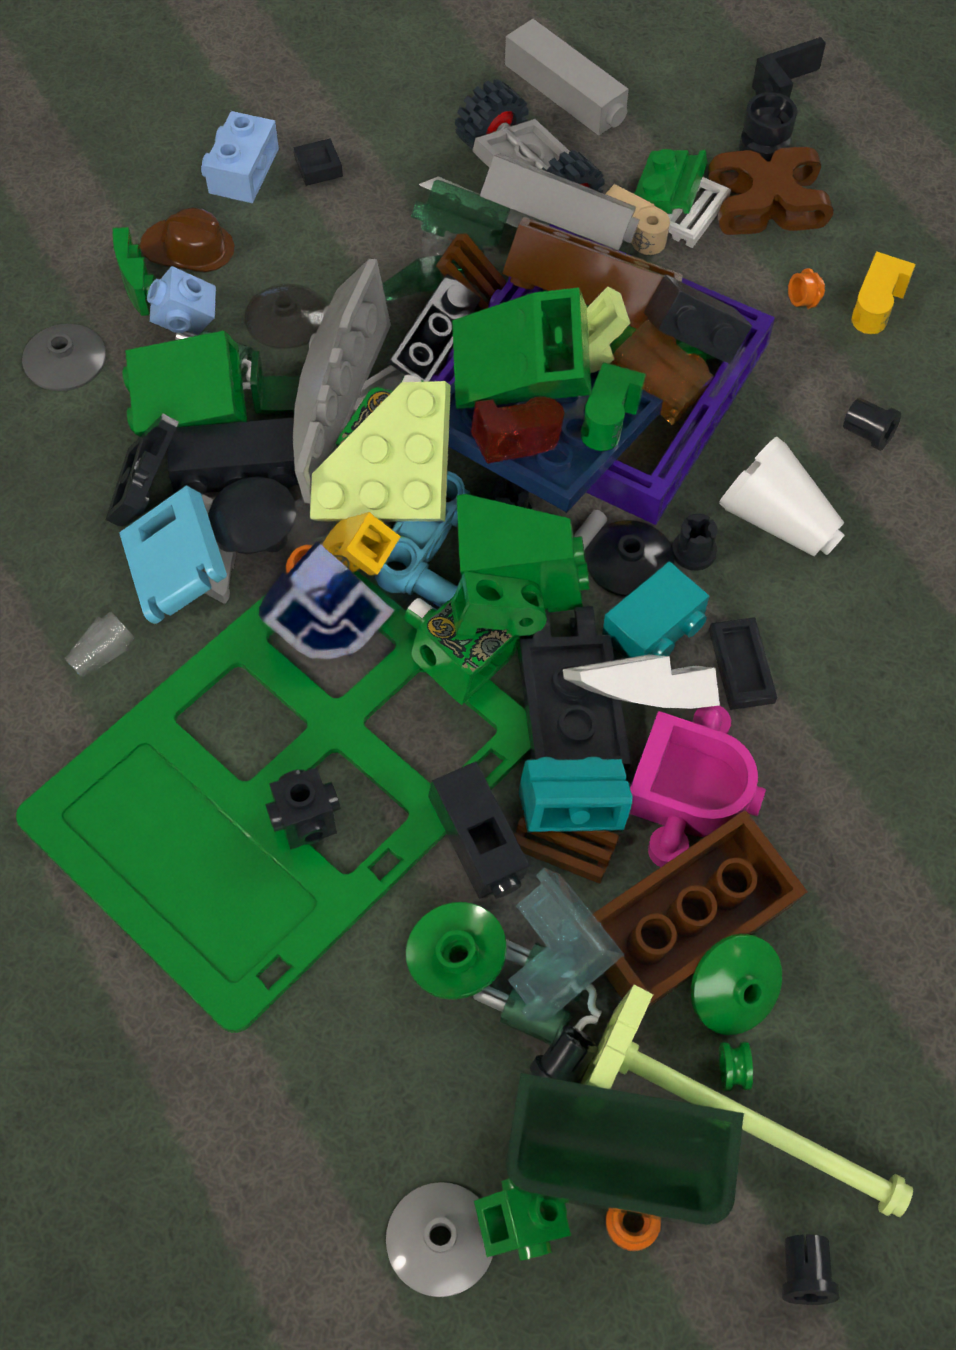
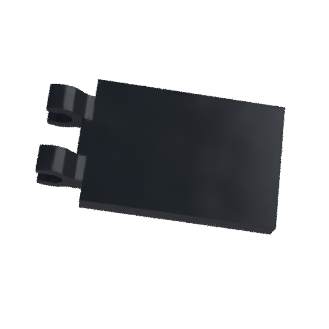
M593 606L574 607L575 618H570L572 636L551 637L548 608H545L546 625L540 631L526 635L527 639H519L517 646L532 760L542 757H551L555 760H583L588 757H599L603 760L622 759L624 770H628L631 765L621 700L588 691L564 679L563 669L615 661L611 635H597Z

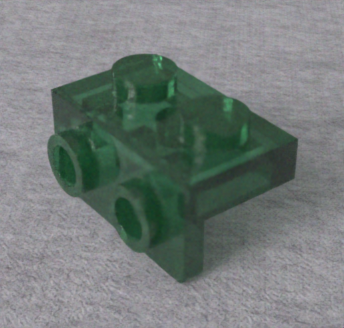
M435 180L428 201H416L411 218L422 221L421 229L437 236L444 237L446 231L454 234L467 233L482 251L484 245H499L510 208L480 197L479 194L441 180Z

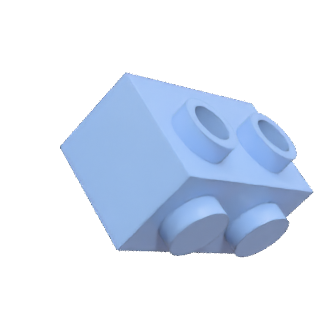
M234 111L230 112L224 126H220L217 130L215 144L211 152L206 153L202 160L201 172L203 177H206L209 194L249 203L254 202L279 149L275 120Z

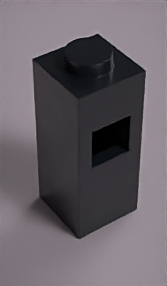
M475 761L432 780L428 797L478 898L481 899L493 893L497 899L522 886L520 880L524 878L530 865L477 762Z

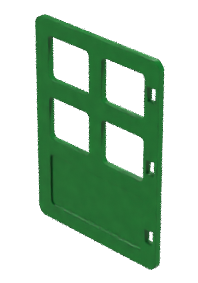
M330 558L332 566L331 575L322 586L314 589H301L293 585L288 576H286L28 797L16 812V821L21 830L223 1030L231 1033L242 1032L249 1028L447 834L428 797L431 783L364 725L378 709L416 674L425 672L413 660L411 655L417 630L404 621L406 610L360 572L355 571L351 573L332 558ZM309 566L302 572H312L317 568ZM326 590L333 592L396 646L388 656L340 698L329 696L268 643V638L319 593ZM236 667L245 669L307 724L306 730L249 781H240L176 723V719L181 713ZM488 680L465 704L494 727L496 734L462 767L475 761L479 764L491 752L503 761L485 778L492 790L531 752L525 709L493 682ZM332 753H339L409 815L408 819L350 874L339 872L310 844L290 850L284 830L274 832L265 804L274 801L270 783L278 781L282 775L293 770L307 771L313 769ZM389 851L401 861L379 881L370 869ZM280 958L291 968L267 989L258 977Z

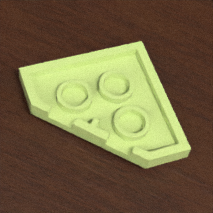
M446 381L401 382L312 473L310 519L314 521H341L370 512L380 521H445L451 385Z

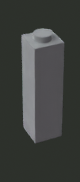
M531 19L506 36L505 65L597 135H601L609 128H615L623 122L627 114L629 89L534 19Z
M501 153L493 156L480 197L618 251L623 241L631 243L640 219L633 217L636 209L634 205Z

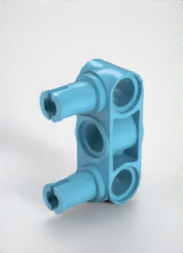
M447 471L446 497L451 499V501L446 502L445 521H396L392 530L401 537L378 575H375L378 585L384 591L408 593L409 595L415 592L438 607L443 606L454 596L458 586L429 570L428 562L438 552L451 527H458L457 495H471L470 491L465 489L462 479L455 473ZM397 561L404 564L406 569L396 571L388 567L387 563Z

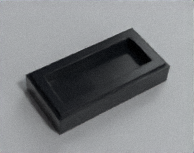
M756 618L711 623L709 633L729 709L735 710L775 704L777 694Z

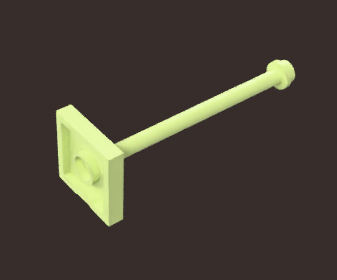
M636 985L631 987L614 1010L597 1046L598 1052L589 1064L580 1083V1088L571 1103L591 1112L608 1094L617 1073L620 1072L625 1075L629 1070L879 1200V1212L887 1216L894 1214L897 1217H901L905 1213L913 1195V1187L906 1184L903 1177L894 1174L888 1181L639 1052V1045L632 1042L653 994Z

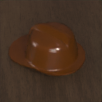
M194 207L182 209L176 214L169 216L166 220L152 225L143 234L140 242L142 253L150 262L200 272L218 270L227 264L234 254L235 247L232 236L224 228L220 227L219 221L211 212Z

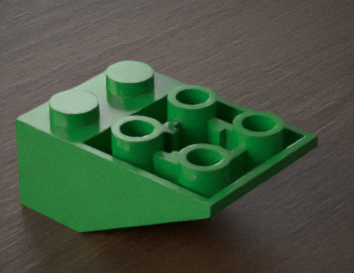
M580 288L535 292L452 320L457 409L535 401V399L537 401L591 395L587 307Z

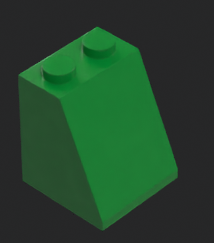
M468 494L457 495L461 576L464 571L533 581L539 585L544 608H548L549 613L574 610V607H583L582 591L590 590L587 562H585L582 536L573 537L570 518Z

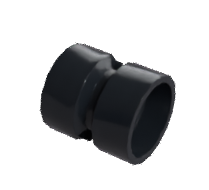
M764 92L750 99L746 107L739 151L751 150L757 152L767 162H770L775 151L780 148H789L797 118V107L794 102L787 96L775 92Z

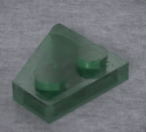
M443 255L418 258L382 283L385 300L390 301L436 289L445 277L436 266ZM453 259L451 262L461 272V274L466 278V280L469 283H471L464 275L465 272L463 271V269Z

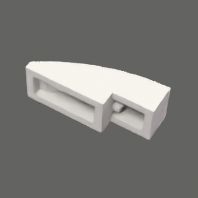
M644 655L563 669L564 679L588 691L616 700L662 708L692 709L720 706L715 668L690 666L671 670L669 656Z

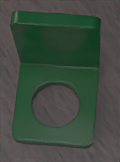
M253 351L250 387L255 414H294L300 376H264L260 351Z

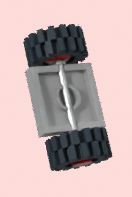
M494 79L493 83L488 80L484 82L483 89L479 86L473 89L475 95L472 98L467 95L464 99L467 105L465 108L459 107L457 113L461 117L455 119V126L458 127L455 129L456 134L489 168L493 156L501 153L603 193V190L600 188L605 185V180L602 178L604 176L603 173L582 153H577L575 150L569 151L536 119L528 121L524 117L529 114V109L526 107L527 103L504 81L501 82L499 79Z

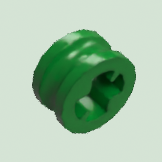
M728 1042L720 1043L719 1070L721 1086L724 1091H731L734 1085H741L743 1090L752 1089L753 1061L748 1042H740L737 1048H731Z

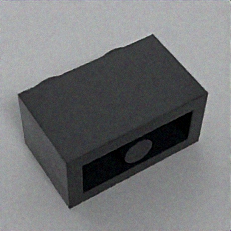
M666 274L644 311V314L659 331L728 364L733 360L752 327L737 309Z

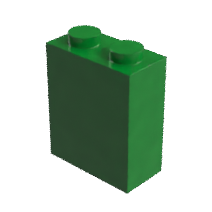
M225 330L125 350L127 366L123 367V380L127 390L130 392L131 407L127 409V420L132 432L139 437L162 414L179 421L177 427L247 422L239 347Z

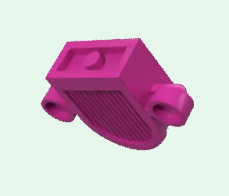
M721 706L698 708L692 722L660 711L657 713L630 787L633 799L629 814L664 825L653 832L648 846V854L651 860L659 867H662L689 848V841L685 833L706 837L744 810L748 814L758 816L766 789L757 786V766L749 750L740 741L728 735L731 717L726 709Z

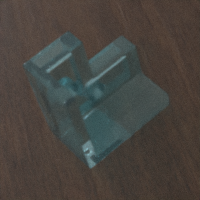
M543 868L536 874L541 884L518 903L516 907L547 947L508 979L527 1005L521 1011L528 1021L547 1022L624 955L561 874Z

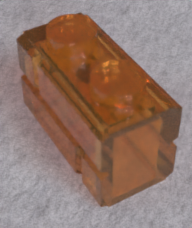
M646 320L613 354L614 360L610 363L646 374L643 390L663 400L660 415L672 425L703 395L713 378V375L709 373L706 362L696 354L688 355L676 344L674 337L659 331L649 320Z

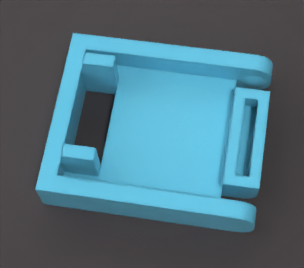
M187 485L119 532L142 612L145 618L153 624L162 621L165 618L164 613L171 616L210 590L212 586L209 577L215 582H220L227 577L201 493Z

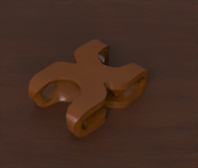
M810 147L780 148L774 152L770 162H767L759 153L751 150L725 152L715 156L707 168L709 180L731 189V192L739 194L728 197L719 209L718 222L722 232L727 235L760 233L766 229L770 219H773L782 229L788 231L824 227L832 218L834 211L829 195L823 190L802 187L810 186L818 177L821 169L818 152ZM727 170H735V172L722 173Z

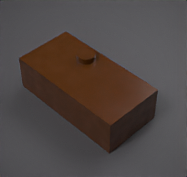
M744 810L585 918L576 935L622 999L633 985L653 994L647 1007L648 1009L692 978L699 961L715 943L734 934H754L791 908L808 891L751 816Z

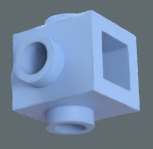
M171 266L161 279H155L149 288L147 301L151 303L150 322L172 332L183 333L188 331L199 335L215 318L216 286Z

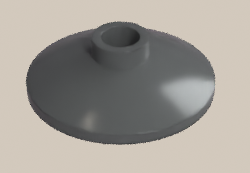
M59 324L40 331L27 343L22 355V365L27 377L39 387L53 391H67L89 383L100 373L106 360V349L100 336L90 328L78 324Z

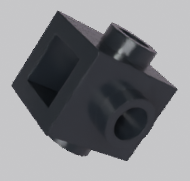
M317 767L307 771H290L282 775L278 781L269 784L274 801L265 804L274 832L284 830L290 850L306 844L316 843L325 837L337 834L333 812L341 810L340 803L332 782L323 784Z

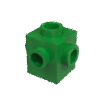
M533 1173L501 1181L503 1191L474 1200L487 1258L517 1250L520 1261L552 1253L551 1241L571 1236L567 1220V1209L562 1199L557 1179L535 1183Z

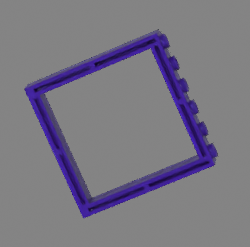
M552 224L549 225L550 227H553V228L559 229V230H561V231L570 233V234H572V235L581 237V238H583V239L592 241V240H590V239H587V238L582 237V236H580V235H577V234H575V233L569 232V231H567V230H564V229L559 228V227H557V226H554V225H552ZM509 276V280L503 289H497L492 295L488 308L531 293L543 292L544 289L537 286L533 290L518 287L510 282L511 277ZM682 278V283L737 309L752 327L731 363H722L651 476L616 460L586 492L654 525L660 520L767 348L775 317ZM454 349L451 350L446 366L439 376H432L429 382L446 381L451 385L455 381Z

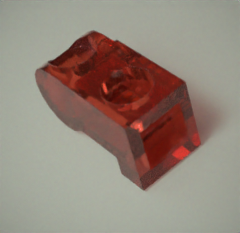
M535 397L526 404L497 408L493 399L478 401L475 403L471 433L487 464L537 455V453L552 450L558 445L565 412L559 402L547 397Z

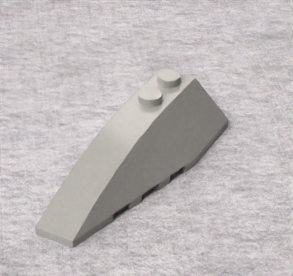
M368 259L336 290L330 305L324 308L322 322L317 332L312 334L310 338L309 351L298 386L293 427L295 473L304 503L311 504L312 473L337 449L336 441L351 418L356 401L361 395L362 387L369 377L391 326L377 259Z

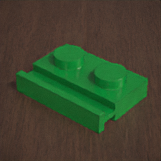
M662 149L651 151L634 194L654 204V206L662 209L667 214H672L674 209H683V214H689L708 163L706 150H700L698 155H689L688 150Z

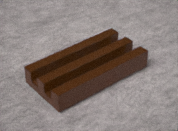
M467 233L456 235L436 265L444 276L448 273L481 298L474 309L475 312L487 309L494 292L497 289L502 290L507 283ZM453 259L463 269V271L465 272L464 275L467 277V279L472 284L476 285L479 288V290L485 295V297L488 299L487 303L483 300V298L477 293V291L472 287V285L466 280V278L451 262Z
M523 814V817L520 818L517 824V830L513 834L524 854L601 884L618 843L619 835L606 830L566 831L604 846V849L559 831L527 832ZM527 833H530L599 862L595 866L527 839L525 836Z

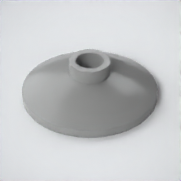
M430 1183L410 1192L394 1209L386 1233L388 1257L398 1277L416 1292L432 1297L457 1295L471 1288L487 1271L493 1256L488 1258L486 1256L474 1200L479 1198L471 1191L452 1183ZM437 1226H444L451 1232V1239L445 1245L438 1246L430 1240V1233Z

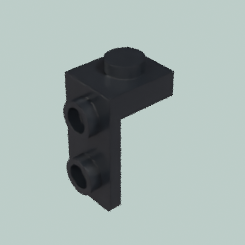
M822 37L757 58L752 88L755 90L756 95L764 92H775L790 98L793 87L791 79L820 69L826 45Z

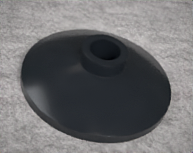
M622 520L605 525L595 535L586 549L585 559L589 574L593 580L608 592L624 597L631 594L669 561L674 565L672 546L665 535L655 527L640 521ZM624 548H634L638 552L628 553Z

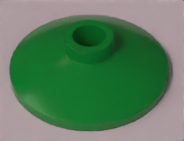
M467 902L444 904L428 912L414 926L406 945V963L411 976L418 986L435 997L452 1000L473 996L487 988L502 970L507 954L505 933L497 918L485 908ZM457 952L468 953L467 958L459 963L452 962V957Z
M734 934L715 943L699 961L691 983V1002L699 1020L712 1031L724 1035L741 1034L761 1023L773 1009L781 990L782 966L776 951L768 942L752 934Z

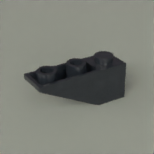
M447 273L410 325L389 364L404 375H413L424 382H429L453 344L452 320L472 314L481 298Z

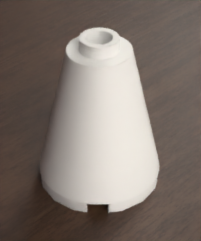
M776 436L755 457L756 460L750 467L739 475L723 495L719 504L726 511L812 556H815L820 550L828 555L845 536L838 530L844 524V521L787 444Z

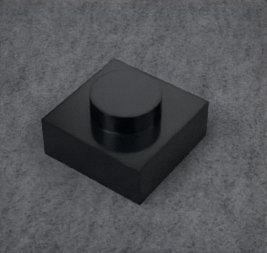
M331 138L293 147L295 161L305 186L343 177L342 164Z

